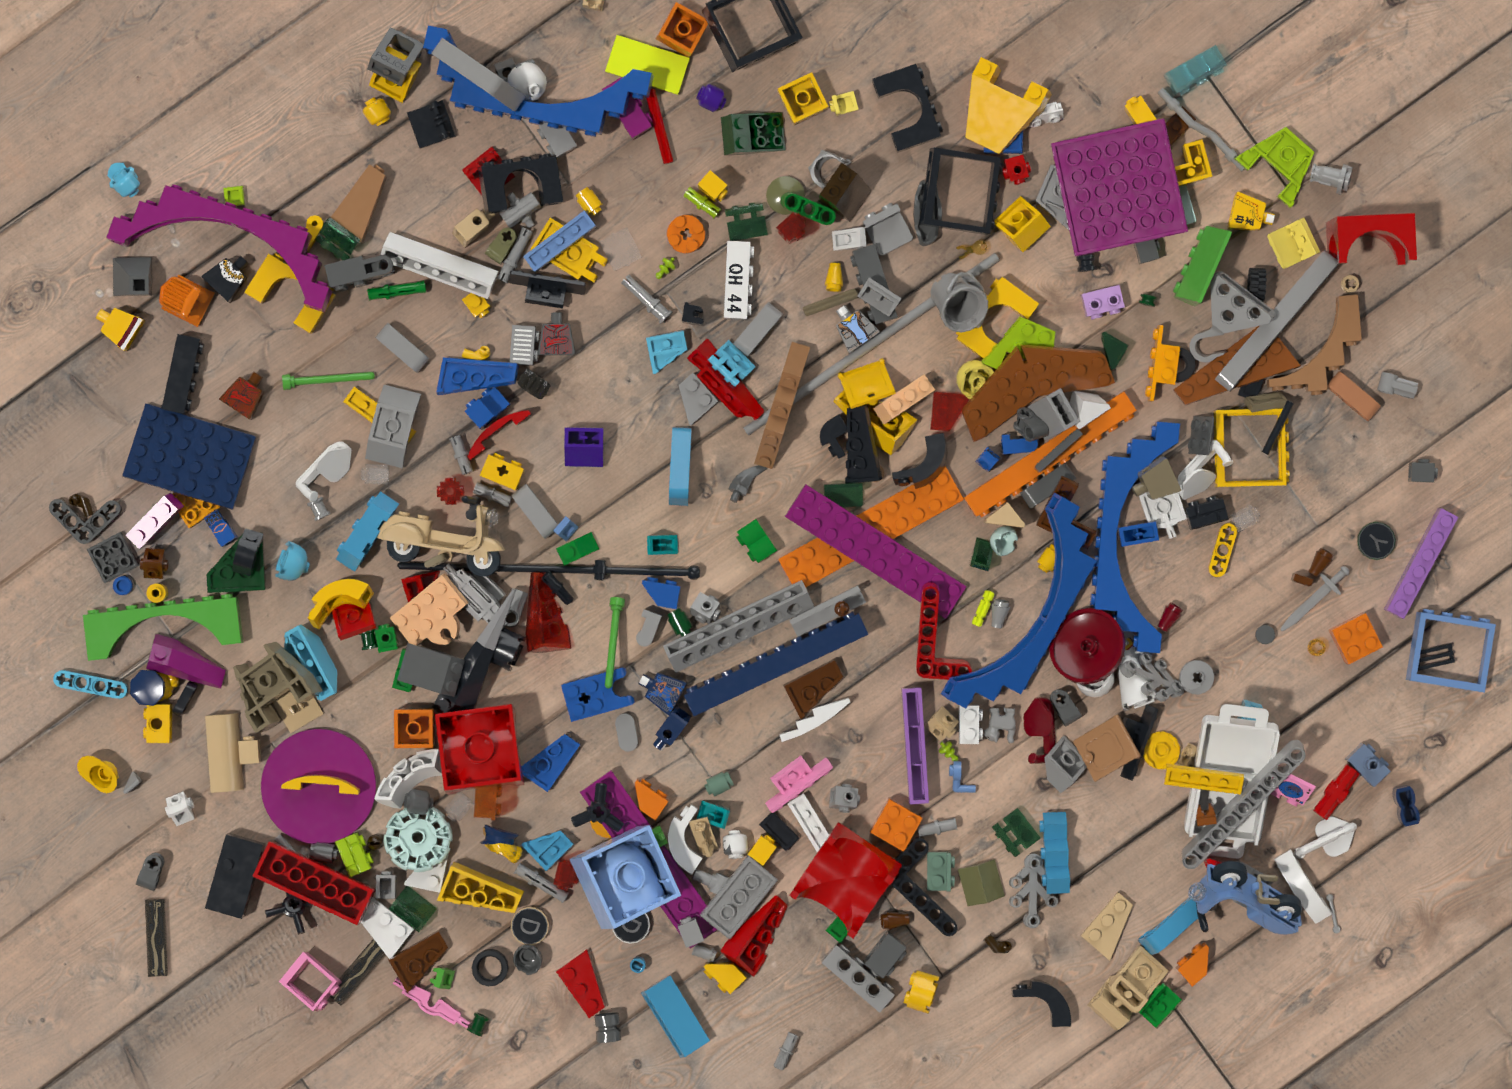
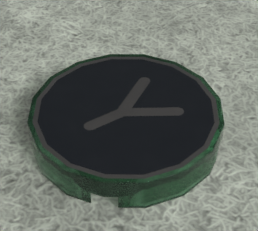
M1368 523L1361 528L1357 535L1358 549L1368 559H1384L1395 548L1396 539L1394 532L1384 523Z

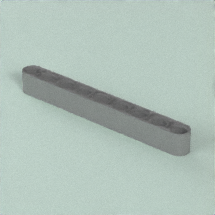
M1324 250L1274 308L1275 317L1268 324L1260 325L1215 380L1228 391H1231L1339 265L1338 260Z
M1290 741L1242 789L1241 795L1237 794L1216 815L1217 824L1206 825L1183 848L1181 853L1182 862L1187 869L1198 867L1303 762L1305 750L1301 741ZM1293 750H1300L1297 754L1291 753ZM1281 763L1287 764L1285 767L1278 766ZM1268 776L1274 777L1272 780L1265 779ZM1256 789L1260 790L1259 793H1252ZM1241 803H1246V804H1247V805L1244 806V807H1240V806H1239V804H1241ZM1228 816L1234 817L1232 820L1226 819ZM1216 829L1221 830L1219 833L1213 832ZM1203 842L1208 843L1206 846H1200ZM1190 855L1195 856L1193 859H1187Z

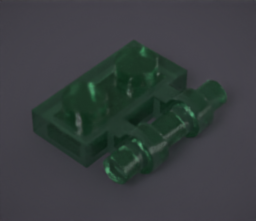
M753 202L747 206L738 207L736 205L730 209H725L726 217L734 216V221L727 222L730 241L768 235L765 216L757 217L756 214L757 211L764 210L763 203L755 204ZM740 214H751L750 219L740 220Z
M330 217L325 221L320 231L323 236L319 234L315 241L321 244L320 247L324 250L328 249L335 254L334 257L338 260L350 259L349 255L355 251L361 240Z
M1018 807L1002 818L1006 826L1001 828L998 822L992 826L996 832L995 836L1002 840L1006 846L1005 849L1008 853L1011 852L1014 857L1020 854L1017 846L1022 844L1026 850L1041 839ZM1010 830L1017 838L1013 842L1006 834Z

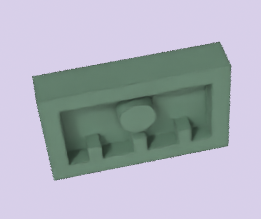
M927 852V891L951 892V887H954L955 878L951 876V868L955 867V857L951 856V852Z

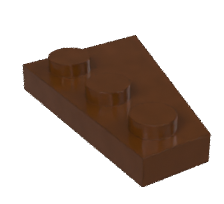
M835 659L783 685L800 719L843 678V675Z
M437 930L388 959L407 993L448 947Z

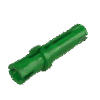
M423 280L392 286L385 284L384 287L367 288L369 301L382 298L389 300L390 297L426 293V286Z

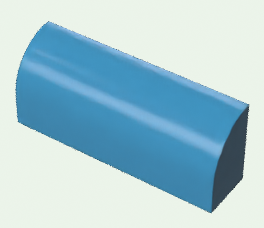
M671 976L661 979L641 992L680 1058L688 1056L710 1041Z

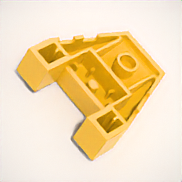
M981 57L972 73L965 138L1000 155L1017 138V135L1044 111L1052 94L1049 89L1032 81L1023 98L994 85L1001 69L997 64Z

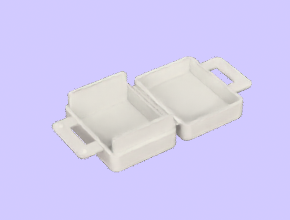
M1232 704L1222 705L1219 716L1206 715L1202 719L1194 763L1195 768L1244 774L1243 789L1276 756L1280 736L1278 725L1268 722L1269 712L1264 708ZM1231 716L1254 718L1256 721L1231 718ZM1268 776L1265 779L1271 780L1272 776ZM1190 788L1184 820L1185 831L1189 834V837L1197 835L1206 826H1197L1198 804H1201L1202 810H1208V803H1211L1217 815L1237 794ZM1257 789L1252 791V793L1255 794L1260 792V790ZM1268 797L1226 838L1234 840L1233 847L1218 846L1210 855L1239 859L1244 854L1246 842H1253L1254 845L1258 846L1261 839ZM1246 803L1239 804L1240 807L1247 805ZM1233 816L1226 817L1227 820L1234 818ZM1216 829L1213 832L1219 833L1221 830ZM1203 842L1200 846H1206L1208 843Z

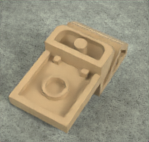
M1138 946L1117 974L1109 976L1087 1006L1114 1030H1119L1130 1021L1132 1012L1138 1013L1148 1001L1147 998L1168 973V970L1142 946Z

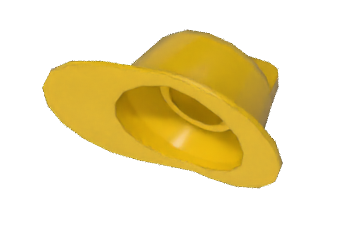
M89 755L79 759L77 770L87 782L102 793H111L116 789L119 776L117 768L113 763L101 761Z

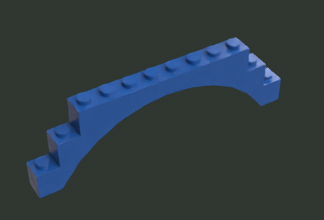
M428 25L423 48L428 51L427 54L432 55V51L441 38L457 47L447 29ZM441 60L437 70V75L441 77V81L452 83L454 80L450 101L455 104L454 107L466 109V106L472 107L473 111L484 113L485 110L491 111V115L503 117V114L509 115L510 119L521 121L522 118L528 119L529 123L540 125V122L548 123L547 127L559 129V126L566 127L568 132L577 133L578 130L584 131V135L596 137V134L602 135L606 113H609V117L618 119L620 116H626L630 94H632V98L643 100L644 97L649 98L654 75L650 72L632 69L613 86L594 96L574 102L556 104L535 103L523 100L514 112Z
M1155 422V426L1152 425L1151 437H1154V441L1131 439L1126 447V454H1129V458L1106 456V460H1102V471H1105L1104 479L1100 481V490H1103V498H1099L1098 509H1101V517L1097 518V528L1100 529L1099 536H1096L1095 548H1098V555H1094L1096 575H1092V586H1095L1094 594L1091 593L1090 605H1093V609L1116 611V614H1112V617L1119 623L1122 630L1137 632V636H1133V647H1136L1135 651L1160 653L1162 634L1141 615L1130 599L1121 578L1117 559L1118 523L1128 492L1138 478V472L1179 442V423Z
M1054 493L1045 508L1053 532L1055 548L1054 575L1048 598L1029 632L1011 651L994 663L975 672L950 677L941 692V695L966 709L973 701L975 692L994 702L995 698L999 696L1003 685L1019 694L1027 688L1029 679L1036 672L1038 663L1046 654L1051 640L1055 638L1059 626L1066 619L1068 610L1075 603L1077 594L1084 587L1085 580L1089 573L1093 571L1094 564L1096 563L1095 559L1079 551L1085 544L1088 533L1071 524L1078 515L1080 508L1078 505Z

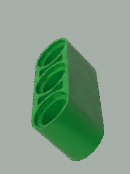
M790 192L783 194L781 197L782 207L823 225H831L835 221V212L828 207ZM793 196L795 203L789 207L787 199ZM807 204L812 206V211L809 214L804 212V207ZM828 211L829 218L823 221L822 213Z

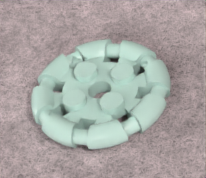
M435 807L429 808L425 820L419 819V814L408 813L407 808H404L399 813L396 812L388 821L386 835H384V847L386 853L392 857L391 861L401 869L406 871L410 869L414 870V872L429 871L436 864H441L449 854L451 849L449 848L450 842L453 840L452 828L450 823L446 822L445 815ZM409 816L411 820L404 823L402 819ZM438 822L441 827L435 830L433 824ZM395 830L400 831L399 837L393 836ZM415 833L423 834L421 842L415 843L413 841ZM437 838L443 839L442 846L437 845ZM401 846L403 851L398 854L396 848ZM432 852L434 857L427 860L425 856ZM410 856L416 858L415 863L409 862Z

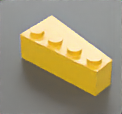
M453 862L437 901H447L454 904H466L473 907H485L492 910L515 913L524 891L462 864Z

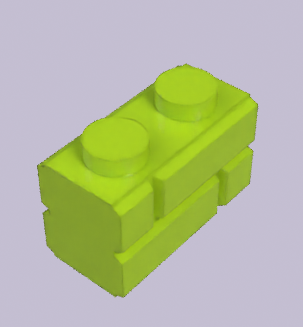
M358 832L335 841L349 877L372 868L371 864L374 861L370 852L366 853L364 846L367 844L363 835L359 836Z

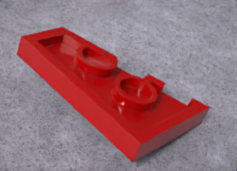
M586 949L559 968L556 973L588 1018H591L605 1008L588 950Z

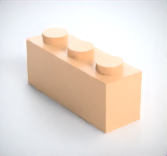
M924 374L876 406L874 411L882 423L886 424L935 389Z

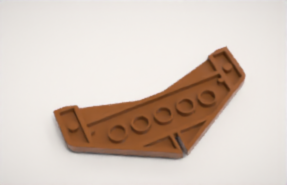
M1021 345L1026 359L1023 361L1016 346L963 407L962 414L973 442L983 439L1016 414L1019 408L1025 407L1038 396L1049 395L1060 388L1065 393L1106 387L1114 384L1115 381L1105 355L1097 350Z

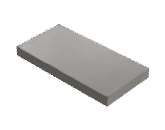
M748 855L701 912L700 916L730 940L778 879Z

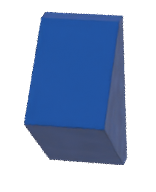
M1156 521L1118 528L1121 547L1159 541Z

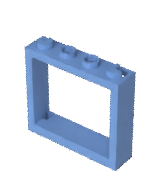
M1423 609V612H1416L1406 680L1485 693L1496 624H1491L1490 619L1484 618L1472 621L1471 616L1460 615V618H1454L1453 613L1447 612L1435 615L1434 610ZM1426 619L1486 629L1477 683L1417 674Z

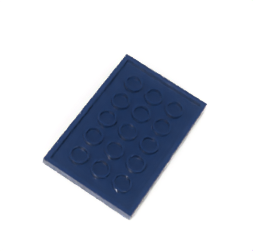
M145 403L122 477L234 510L256 436L180 413L163 410L160 407Z

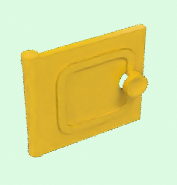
M883 358L859 368L838 373V378L842 383L851 409L865 404L875 405L879 399L896 394Z

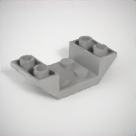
M388 385L383 386L368 438L365 459L403 468L407 453L406 448L421 394Z

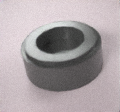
M1268 625L1258 627L1255 632L1256 640L1261 644L1271 643L1275 638L1274 629Z

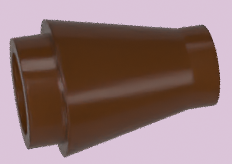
M1321 547L1319 551H1316L1308 572L1318 577L1333 561L1334 555Z
M885 912V914L880 916L882 929H887V931L903 925H909L910 923L908 913Z

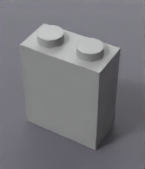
M1061 388L1026 407L1031 409L1035 415L1046 423L1048 435L1044 437L1045 441L1079 423Z

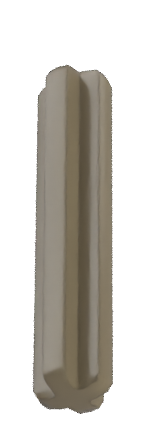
M851 289L803 307L804 314L810 316L857 299L858 293L856 289Z

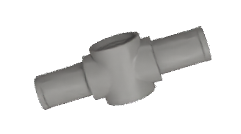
M696 869L692 879L707 885V888H710L709 891L717 894L729 877L720 873H713L711 875Z

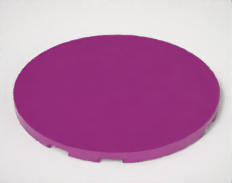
M309 729L288 737L271 753L262 773L261 795L269 817L285 834L305 843H331L347 837L367 819L375 801L376 775L368 755L353 739L333 730ZM326 775L350 782L360 789V794L339 793V785L303 783V789L301 790L282 789L281 785L301 776Z

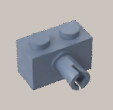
M1360 743L1345 760L1372 787H1375L1391 772L1387 768L1389 764L1382 757L1379 759L1374 754L1376 751L1370 744Z

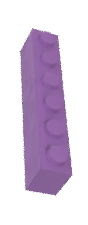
M1437 508L1383 610L1400 619L1405 618L1458 519L1457 516L1442 508Z
M921 687L901 688L909 804L929 803L922 690Z

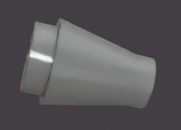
M994 599V603H992V627H1003V623L1010 610V602Z

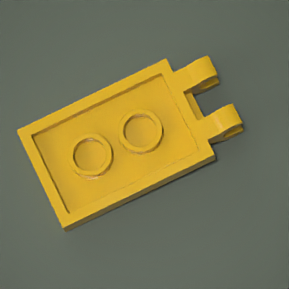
M550 217L530 250L534 249L564 225ZM582 237L550 261V263L578 280L584 276L595 283L598 276L589 271L595 261L605 266L608 260L597 253L599 250L598 246Z

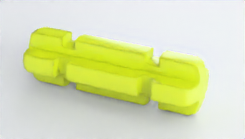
M985 590L982 596L984 598L983 600L981 599L975 613L976 617L974 616L972 620L973 625L982 626L983 618L986 617L991 605L990 601L993 600L995 595L993 592Z

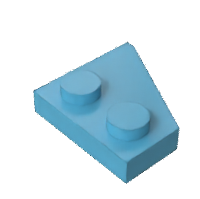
M684 330L646 337L653 374L659 372L664 366L687 350Z

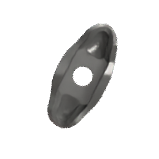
M925 180L920 181L913 208L914 227L921 246H927L934 242L939 230L937 227L919 225ZM936 187L932 219L942 220V205Z

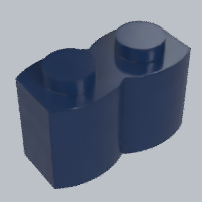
M1408 785L1393 788L1392 797L1398 806L1397 818L1401 825L1407 827L1419 824L1420 814L1415 806L1416 798L1413 789Z

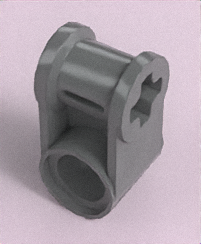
M1022 407L1017 410L1018 417L1013 424V428L1026 441L1032 442L1048 435L1046 423L1035 415L1031 409Z
M1056 689L1051 693V703L1065 727L1082 718L1081 713L1067 692ZM1058 694L1064 695L1062 703L1056 701Z
M155 852L146 857L136 885L152 891L156 890L165 861L160 853ZM154 858H156V862L158 863L155 866H153V862L150 861Z

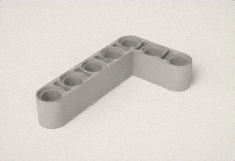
M441 38L431 53L514 112L526 97L505 80L443 38Z

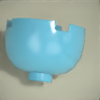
M288 541L285 544L288 546L287 550H282L276 565V570L279 573L275 574V576L283 580L292 581L298 579L302 573H307L310 563L307 562L308 556L306 551L298 544Z

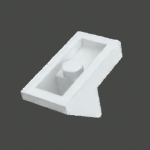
M865 227L832 231L834 251L866 247Z

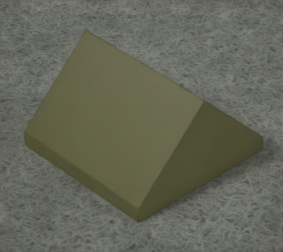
M995 859L958 869L967 906L989 903L1005 896Z

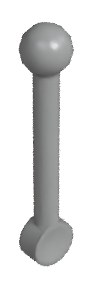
M1328 894L1326 899L1329 901L1334 925L1332 930L1338 934L1340 927L1337 925L1333 905L1334 896Z

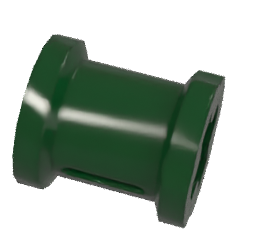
M375 629L358 634L361 635L362 651L378 647L374 637Z
M474 1012L475 1017L471 1026L467 1027V1030L482 1037V1031L486 1023L490 1021V1018L481 1013Z

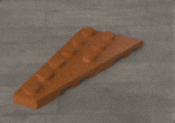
M1258 327L1228 348L1224 355L1215 358L1173 390L1185 406L1228 391L1215 378ZM1277 337L1233 389L1299 368L1301 365L1280 338Z

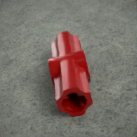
M1345 764L1335 780L1328 784L1323 797L1319 800L1313 811L1325 820H1328L1338 804L1340 805L1345 800L1350 787L1354 784L1360 773Z

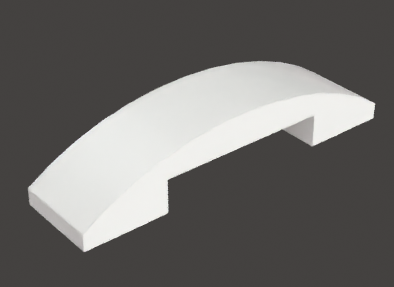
M1291 849L1274 859L1291 890L1301 900L1303 908L1315 924L1332 915L1327 904L1319 896L1304 873L1300 862Z

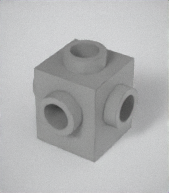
M700 592L690 607V614L695 616L697 621L703 624L705 622L710 624L713 620L716 621L721 614L720 603L714 596H707Z
M841 784V786H835L830 789L829 808L839 809V812L850 813L851 810L859 805L860 795H858V789L852 788V785Z

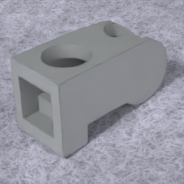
M646 609L643 610L641 615L646 620L642 630L636 636L637 643L644 647L652 643L662 615Z

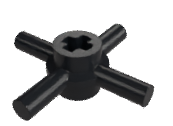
M285 892L287 897L283 900L282 906L265 910L266 918L284 913L286 916L293 918L297 934H303L305 930L301 915L305 907L312 904ZM294 903V905L297 906V908L293 909V907H290V905Z

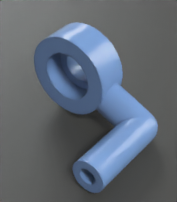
M953 761V765H949V776H953V791L976 793V785H960L961 761Z

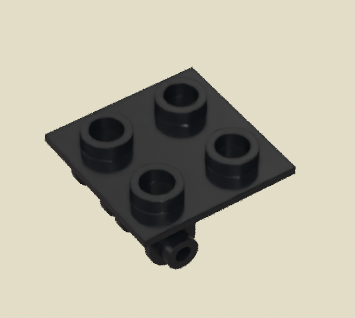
M443 100L439 102L434 101L430 105L407 112L419 149L456 136Z

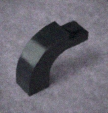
M944 433L925 436L927 453L924 461L915 468L892 472L895 485L907 486L913 482L915 489L928 485L939 476L947 460V443Z
M1030 979L1031 987H1027V984H1016V987H1011L1012 997H1038L1044 1000L1050 1008L1052 1027H1071L1069 1006L1065 998L1054 986L1041 980Z

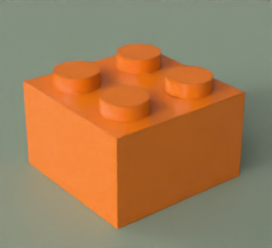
M676 2L655 39L689 58L708 23L701 15Z
M1360 613L1329 629L1345 664L1349 665L1383 648L1366 613Z
M434 708L394 709V748L435 747Z
M888 798L870 833L905 851L923 818Z

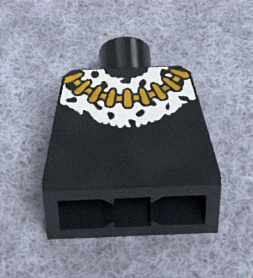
M242 256L234 263L225 258L201 277L227 302L231 303L248 278L241 271L249 263Z

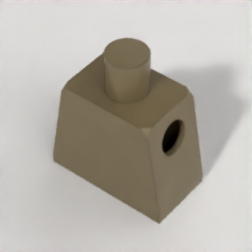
M1160 456L1138 472L1141 482L1132 486L1136 497L1146 493L1148 498L1152 500L1182 491L1168 459L1164 456Z

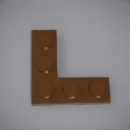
M1061 476L1037 520L1036 526L1053 533L1045 511L1046 506L1054 493L1071 501L1079 487V483ZM1073 520L1071 522L1072 525L1088 533L1086 542L1082 546L1088 549L1097 531Z

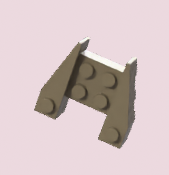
M277 642L263 645L269 655L251 668L248 667L247 663L233 667L236 680L239 681L242 692L240 696L245 703L246 718L256 734L269 730L281 721L271 703L287 691H291L298 704L310 701L323 691L314 675Z

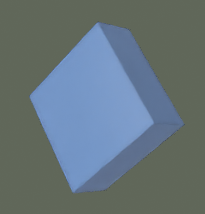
M565 516L553 531L567 541L578 529V526Z

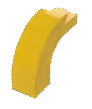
M342 579L324 586L313 596L311 600L315 607L309 612L308 620L313 627L320 630L333 609L343 604H353L365 609L374 592L369 584L359 580Z

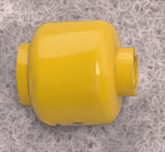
M373 97L365 102L366 107L363 108V113L371 125L376 124L378 127L390 119L391 111L384 99L379 98L376 100Z

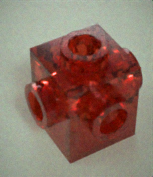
M445 478V482H440V486H437V497H441V501H445V505H457V501H461V497L465 496L464 485H461L460 481H456V478ZM449 487L454 490L452 495H448L446 492Z

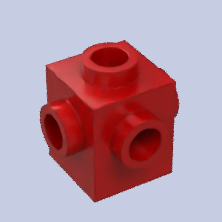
M1019 155L1005 159L1003 161L1005 168L1002 169L1005 180L1008 179L1009 183L1014 182L1015 185L1026 183L1025 179L1029 178L1031 168L1029 162H1025L1024 156ZM1014 169H1019L1020 173H1015Z

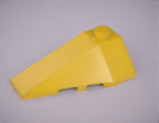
M843 390L833 402L847 415V408L850 405ZM879 401L875 405L865 404L868 405L876 446L892 455L904 443L915 426L917 419L903 411L886 424H883L874 411V408L882 402Z

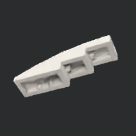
M849 698L812 708L814 716L796 721L798 729L781 733V741L784 742L820 726L850 703Z

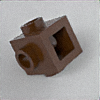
M145 548L144 557L140 560V570H143L144 578L163 579L164 572L168 571L169 561L165 560V549Z

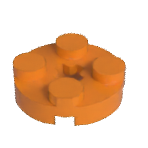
M682 215L676 217L669 224L667 238L675 251L689 254L702 246L705 240V230L703 224L696 217ZM689 229V233L692 235L684 240L683 235L680 233Z

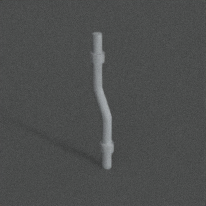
M1164 88L1158 92L1171 111L1174 110L1190 128L1210 138L1225 154L1224 157L1229 162L1232 161L1240 171L1244 170L1234 160L1237 153L1233 148L1230 149L1215 132L1194 121L1179 105L1180 102L1176 98L1173 99Z

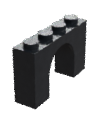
M916 64L872 79L878 99L897 92H908L913 94L921 104L922 113L917 123L891 133L897 153L941 138L940 133L943 132L940 121L936 122L934 117L937 114L933 103L930 104L928 99L931 96L928 86H924L922 78H924L921 67L917 68Z
M550 154L539 155V159H532L531 156L520 158V161L513 162V159H506L501 161L502 164L495 165L493 161L485 162L483 166L478 168L485 214L508 210L504 184L508 175L516 171L526 172L535 179L541 207L564 202L556 156L550 157Z

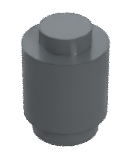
M312 843L309 858L317 862L333 864L334 860L338 859L339 850L336 849L335 844Z

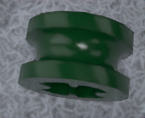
M1140 294L1142 299L1139 300V304L1155 307L1154 301L1157 300V297Z

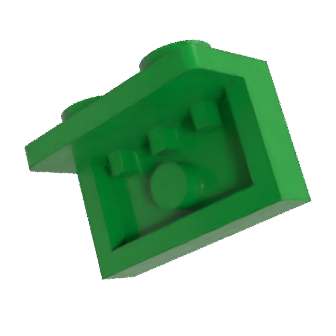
M1164 983L1158 984L1139 1013L1158 1029L1183 1000Z

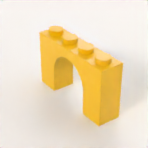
M268 253L244 293L263 304L276 283L283 279L297 280L292 269L283 263V257L276 253L273 256ZM333 293L331 294L326 310L328 309L329 305L336 296ZM304 305L294 324L312 334L325 313Z
M1003 277L1000 280L996 278L990 286L992 291L989 295H986L988 309L997 305L1006 306L1025 319H1029L1039 305L1038 302ZM982 325L980 328L975 327L971 331L956 332V335H958L956 340L982 359L985 356L987 357L996 345L995 342L985 335Z

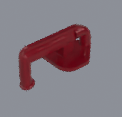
M1037 697L1034 698L1024 713V730L1028 736H1043L1044 755L1031 753L1028 757L1030 764L1045 763V756L1055 745V718L1052 703L1048 698Z

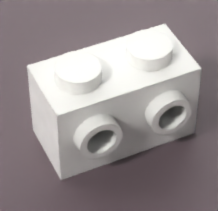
M959 705V744H979V740L983 739V729L979 728V721H983V709H979V705H968L966 709Z

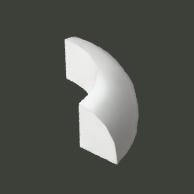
M439 749L420 751L416 753L417 755L408 759L404 758L397 763L387 778L384 777L374 799L385 806L401 809L405 794L409 793L413 787L427 778L442 776Z

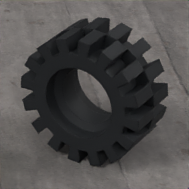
M1249 268L1247 290L1264 303L1267 282L1266 269Z

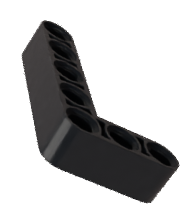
M916 837L907 845L905 851H902L894 859L902 864L901 858L904 855H909L912 861L909 865L902 864L898 877L894 879L891 885L942 934L949 937L953 936L958 929L954 919L907 875L911 868L927 853L929 848L924 838ZM918 841L924 842V850L916 851L914 848L915 843ZM906 882L912 884V889L909 892L902 890V885ZM922 895L926 897V902L920 906L915 901L918 896ZM932 909L940 911L938 918L933 919L930 917L929 913ZM951 922L954 924L951 932L944 931L943 926L945 923Z

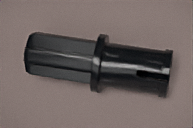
M551 571L546 572L541 577V580L552 590L551 593H555L564 604L568 605L574 600L573 596L563 587L564 583H560Z

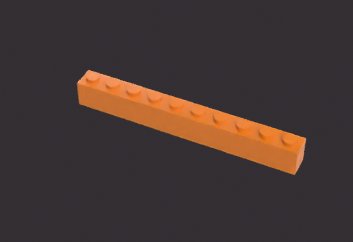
M1123 391L1106 402L1111 408L1079 429L1083 435L1041 472L1038 473L1034 466L1074 430L1078 429L1075 425L1061 432L963 497L975 517L979 515L981 518L991 512L989 508L994 505L999 507L1007 501L1005 499L1007 496L1012 494L1014 497L1023 491L1021 487L1028 483L1030 486L1039 480L1037 476L1044 473L1047 475L1055 470L1053 466L1058 462L1061 465L1071 459L1069 455L1074 452L1079 454L1087 448L1085 446L1087 443L1092 441L1094 444L1103 438L1102 433L1105 431L1110 433L1119 427L1117 423L1124 420L1127 422L1133 418V413L1137 410L1126 393Z

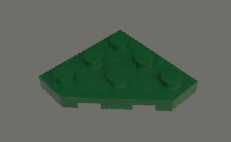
M241 535L206 574L207 593L266 590L263 540L257 552V559L252 574L247 576L232 571L233 560L238 542L242 538Z

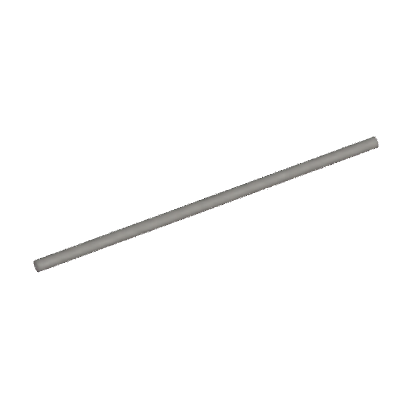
M993 253L966 273L976 278L999 262L1000 259ZM962 277V279H964L968 283V279L966 277ZM931 297L799 388L793 404L933 308L935 304ZM771 409L762 414L757 420H753L743 427L748 436L767 423Z

